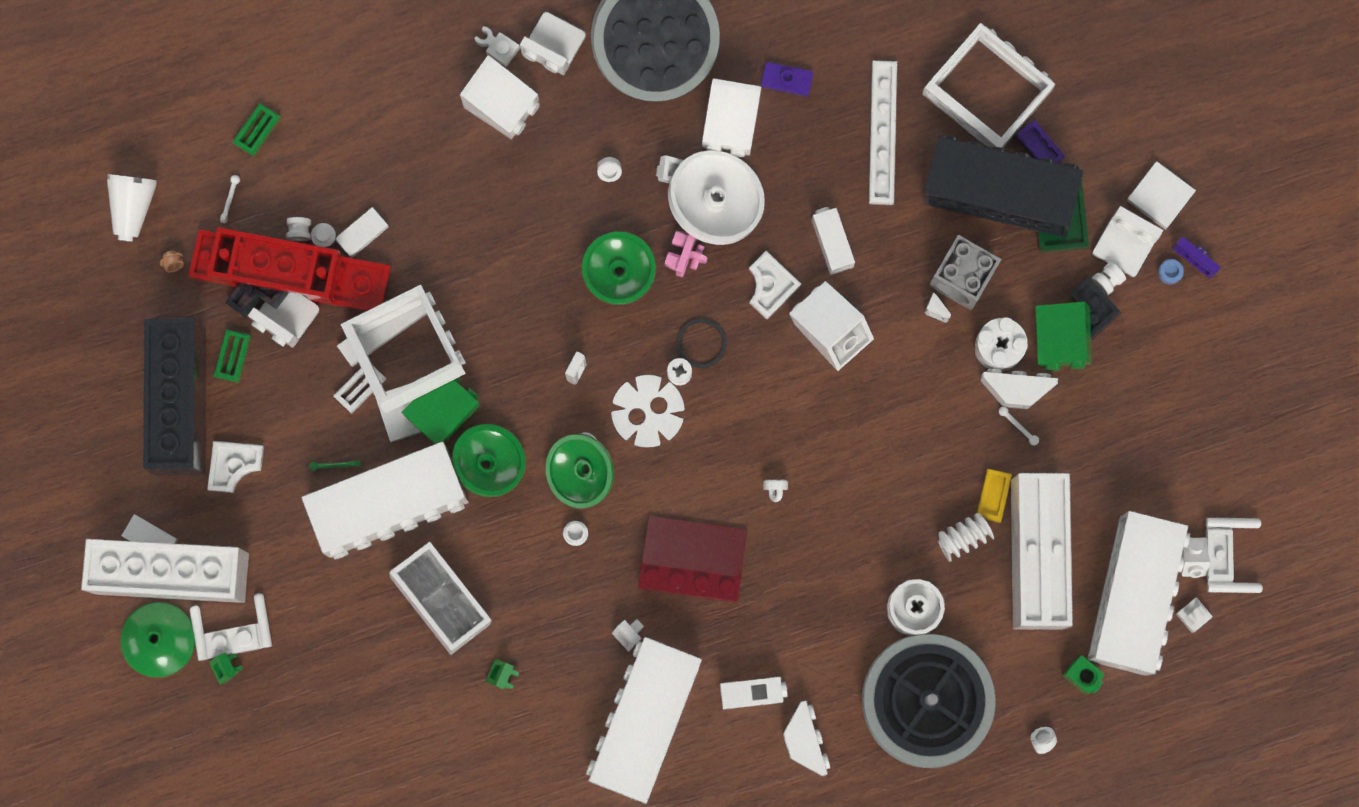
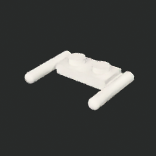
M1206 518V539L1210 558V565L1206 575L1207 592H1262L1263 586L1261 583H1233L1232 528H1260V519Z
M262 593L254 595L258 624L204 634L200 608L198 606L190 608L198 661L212 659L225 652L227 655L272 647L265 600Z

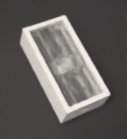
M430 542L390 571L391 580L450 655L491 624L489 616Z

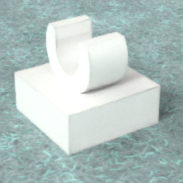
M666 155L660 158V165L657 166L656 176H658V181L670 183L675 170L684 160Z
M1197 597L1176 613L1191 633H1194L1213 617Z
M638 619L631 625L624 620L612 634L629 652L642 639L638 633L644 626Z

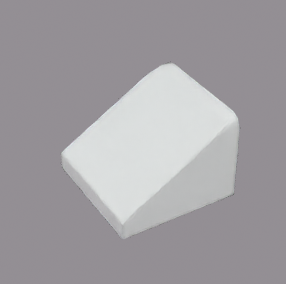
M933 293L925 313L946 323L951 314L938 296Z

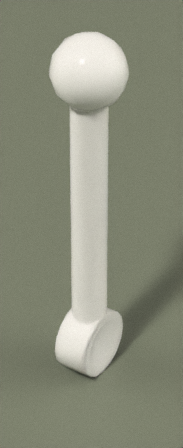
M237 175L231 177L232 184L220 223L226 224L236 184L240 182V177Z
M1006 407L999 409V414L1012 422L1029 439L1030 445L1034 446L1039 443V438L1035 435L1032 436L1008 413Z

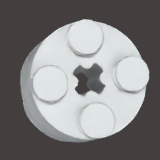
M1010 318L991 320L984 325L977 335L975 355L984 367L1007 371L1017 365L1024 356L1028 347L1026 334L1023 328ZM998 341L1000 343L1004 342L1005 347L997 348L996 344L998 343Z

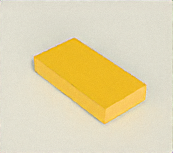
M987 469L977 513L984 519L1001 523L1012 474Z

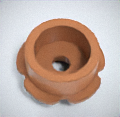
M174 250L168 251L163 254L160 265L164 266L166 272L178 271L184 265L183 255Z

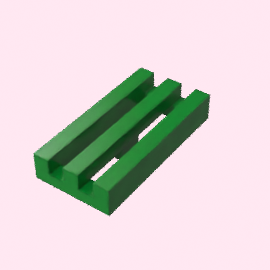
M259 103L232 143L254 157L281 117ZM262 112H265V115L262 117L258 125L254 128L251 135L243 144L242 140L244 139L246 134L249 132V130L256 122ZM270 117H272V119H271L270 122L267 124V126L265 127V129L263 130V132L260 134V136L258 137V139L256 140V142L253 144V146H252L251 148H249L250 145L252 144V142L254 141V139L257 137V135H258L259 132L261 131V129L264 127V125H265L266 122L268 121V119H269Z
M226 329L214 373L215 378L239 383L251 335ZM231 336H234L235 339L231 350L229 362L227 365L226 373L223 374L222 369L224 366ZM242 338V339H243L242 347H241V350H240V354H239V358H238V362H237V366H236V369H235L234 376H232L231 374H232V370H233L235 358H236V355H237V351H238L240 339Z

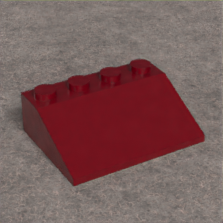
M649 516L638 589L737 604L747 530Z

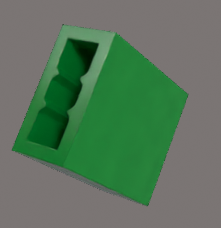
M1086 302L1036 306L1038 365L1046 368V371H1059L1062 366H1070V369H1084L1085 365L1092 364L1090 306Z
M459 378L414 399L401 412L408 421L434 444L440 442L445 444L480 407L477 401L479 396L471 388L468 387L465 390L460 386L459 382L461 380Z

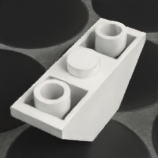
M987 369V372H983L980 381L1003 407L1028 409L1056 386L1058 378H1051L1052 375L1047 373L1027 376V372L1012 371V374H1002L1000 369Z
M806 701L799 703L783 733L790 759L824 776L827 775L826 769L830 768L826 753L821 754L819 745L823 744L819 729L814 730L812 720L816 719L812 705L807 706Z

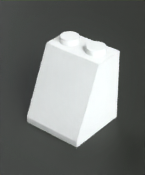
M490 56L486 57L460 94L465 109L510 139L515 134L519 135L526 125L524 121L529 115L533 116L540 105L536 92Z
M719 79L712 80L702 141L703 148H706L707 151L730 152L731 155L736 157L750 156L760 101V86Z
M826 281L821 286L816 287L804 301L795 305L789 313L796 327L837 371L874 340L864 316Z

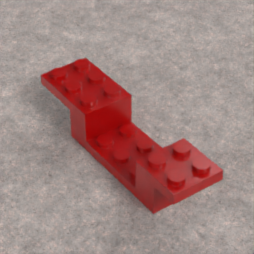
M217 227L216 232L199 229L188 277L238 287L239 283L301 294L305 295L312 302L367 312L384 303L392 267L390 265L343 257L339 250Z

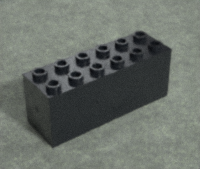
M953 136L938 137L924 190V205L1067 238L1084 170L1079 169V166L1068 163L1065 166L1055 164L1054 160L1048 158L1037 160L1031 158L1029 154L1022 152L1011 154L1001 147H992L990 149L982 147L981 143L975 141L964 143L958 141L959 139Z
M195 318L144 319L143 469L155 476L205 475L206 328Z

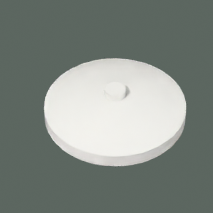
M702 151L686 158L675 170L668 188L670 209L678 224L691 236L710 244H731L745 238L757 226L764 211V192L755 172L741 159L722 151Z

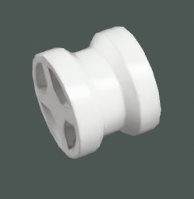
M302 217L286 219V224L289 227V232L286 233L287 240L296 242L311 240V234L308 232L311 226L310 219Z
M677 358L670 362L667 375L671 383L681 386L689 382L692 368L687 360Z

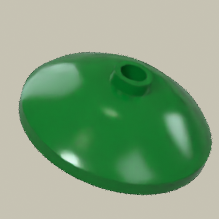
M611 232L604 234L593 241L583 257L582 274L587 288L595 297L609 304L624 305L640 299L650 289L655 278L656 264L651 249L641 238L631 233ZM617 268H622L624 270V273L622 275H616L615 270Z
M482 424L468 429L459 437L452 452V465L458 480L469 491L480 496L497 497L510 492L520 482L525 471V453L520 442L511 432L497 425ZM481 463H487L489 468H483L481 466Z
M585 434L568 435L558 440L548 453L545 466L546 478L552 492L560 501L574 508H588L605 499L613 485L614 467L610 454L598 440ZM586 465L589 466V472H587L585 469Z
M164 602L149 603L136 609L124 623L120 637L121 651L127 663L138 673L157 678L170 676L181 670L191 659L196 646L192 621L189 616L180 608ZM157 634L158 642L153 644L151 636Z

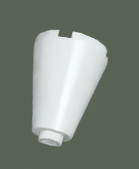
M107 175L113 234L118 235V240L133 241V237L139 236L157 186V180Z

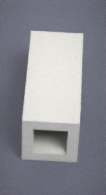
M829 207L817 210L816 214L812 217V223L830 275L853 268L855 261L837 209L830 210Z
M780 677L720 684L723 710L783 703V697H787L786 682H781Z

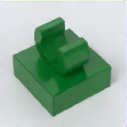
M225 652L209 662L220 685L230 681L242 670V665L235 668L230 663V661L237 657L236 654L227 656Z
M495 659L485 682L503 690L505 687L513 689L514 686L508 683L509 676H518L519 673L513 670L514 666Z

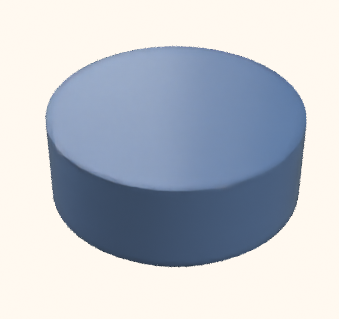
M1175 259L1165 260L1158 268V277L1165 284L1177 283L1184 274L1182 264Z

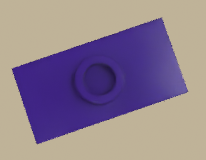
M766 62L761 87L808 97L813 72Z
M1035 120L1015 135L1016 139L1033 159L1048 158L1054 160L1055 164H1058L1065 158L1064 154Z
M1184 237L1173 247L1175 252L1210 279L1221 268L1208 257V253L1200 246L1195 247Z

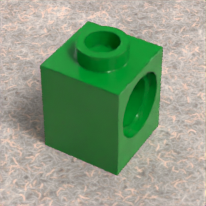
M1082 655L1077 656L1062 674L1063 677L1085 695L1090 694V692L1095 694L1104 682L1101 679L1105 675ZM1083 669L1091 674V680L1087 684L1083 683L1079 677Z

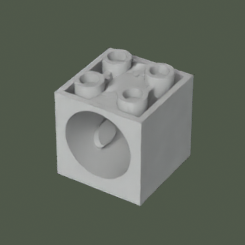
M958 235L929 287L972 310L1001 259Z

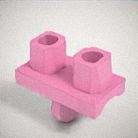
M676 231L672 241V245L684 248L681 256L668 252L665 260V266L676 271V275L682 278L689 259L692 260L690 268L697 270L699 263L706 264L708 260L706 256L702 255L704 246L697 245L694 252L693 248L697 239L683 231Z

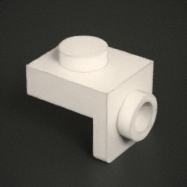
M1190 538L1187 548L1183 547L1182 557L1185 558L1181 574L1183 577L1193 578L1206 576L1210 565L1207 539Z

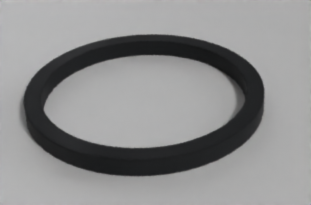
M697 319L687 323L681 329L677 339V349L681 358L687 360L691 366L708 368L718 363L723 357L726 350V337L723 330L716 323L706 319ZM694 324H709L716 328L722 337V351L710 363L697 364L691 362L681 350L682 335L686 329Z

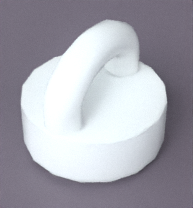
M612 157L600 160L597 164L598 176L606 182L617 180L622 173L621 163Z
M765 480L763 481V490H769L771 501L778 502L783 496V490H788V481Z
M1040 727L1032 733L1031 742L1037 753L1044 754L1054 748L1057 743V737L1054 730L1050 727Z

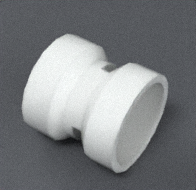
M1109 262L1104 266V270L1101 273H1096L1091 280L1108 296L1114 291L1116 285H1121L1126 280V277L1116 264Z

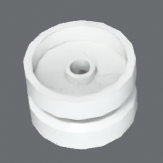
M920 579L908 580L899 585L889 596L887 603V615L892 626L900 633L909 636L926 634L936 628L942 620L945 610L944 599L938 588L930 582ZM912 604L919 606L918 612L913 613L910 610L913 607Z

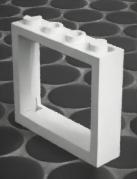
M980 23L925 86L923 95L986 147L992 149V147L1003 148L1051 93L1055 83L1048 77L1046 72L1037 70L1034 67V63L1028 57H1021L1015 52L1016 49L1011 43L1003 42L997 37V33L993 29L990 30ZM978 40L1041 91L1002 137L998 136L939 87Z
M421 285L341 324L369 385L385 414L465 374L461 365L466 362L459 350L454 352L451 345L455 344V341L449 330L444 332L442 325L446 323L440 311L434 312L432 306L436 303L430 292L425 294ZM423 305L451 364L387 395L359 336Z

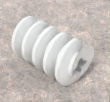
M979 513L974 514V521L968 517L965 519V525L961 522L956 524V530L951 526L947 528L948 535L943 531L939 532L938 542L945 557L951 562V553H954L959 558L961 557L959 549L962 548L966 553H969V544L974 548H978V539L986 544V535H989L992 539H994V536L987 521Z

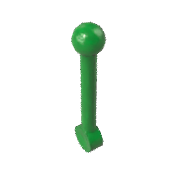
M360 461L323 464L311 462L309 469L316 471L321 468L360 467L361 464Z

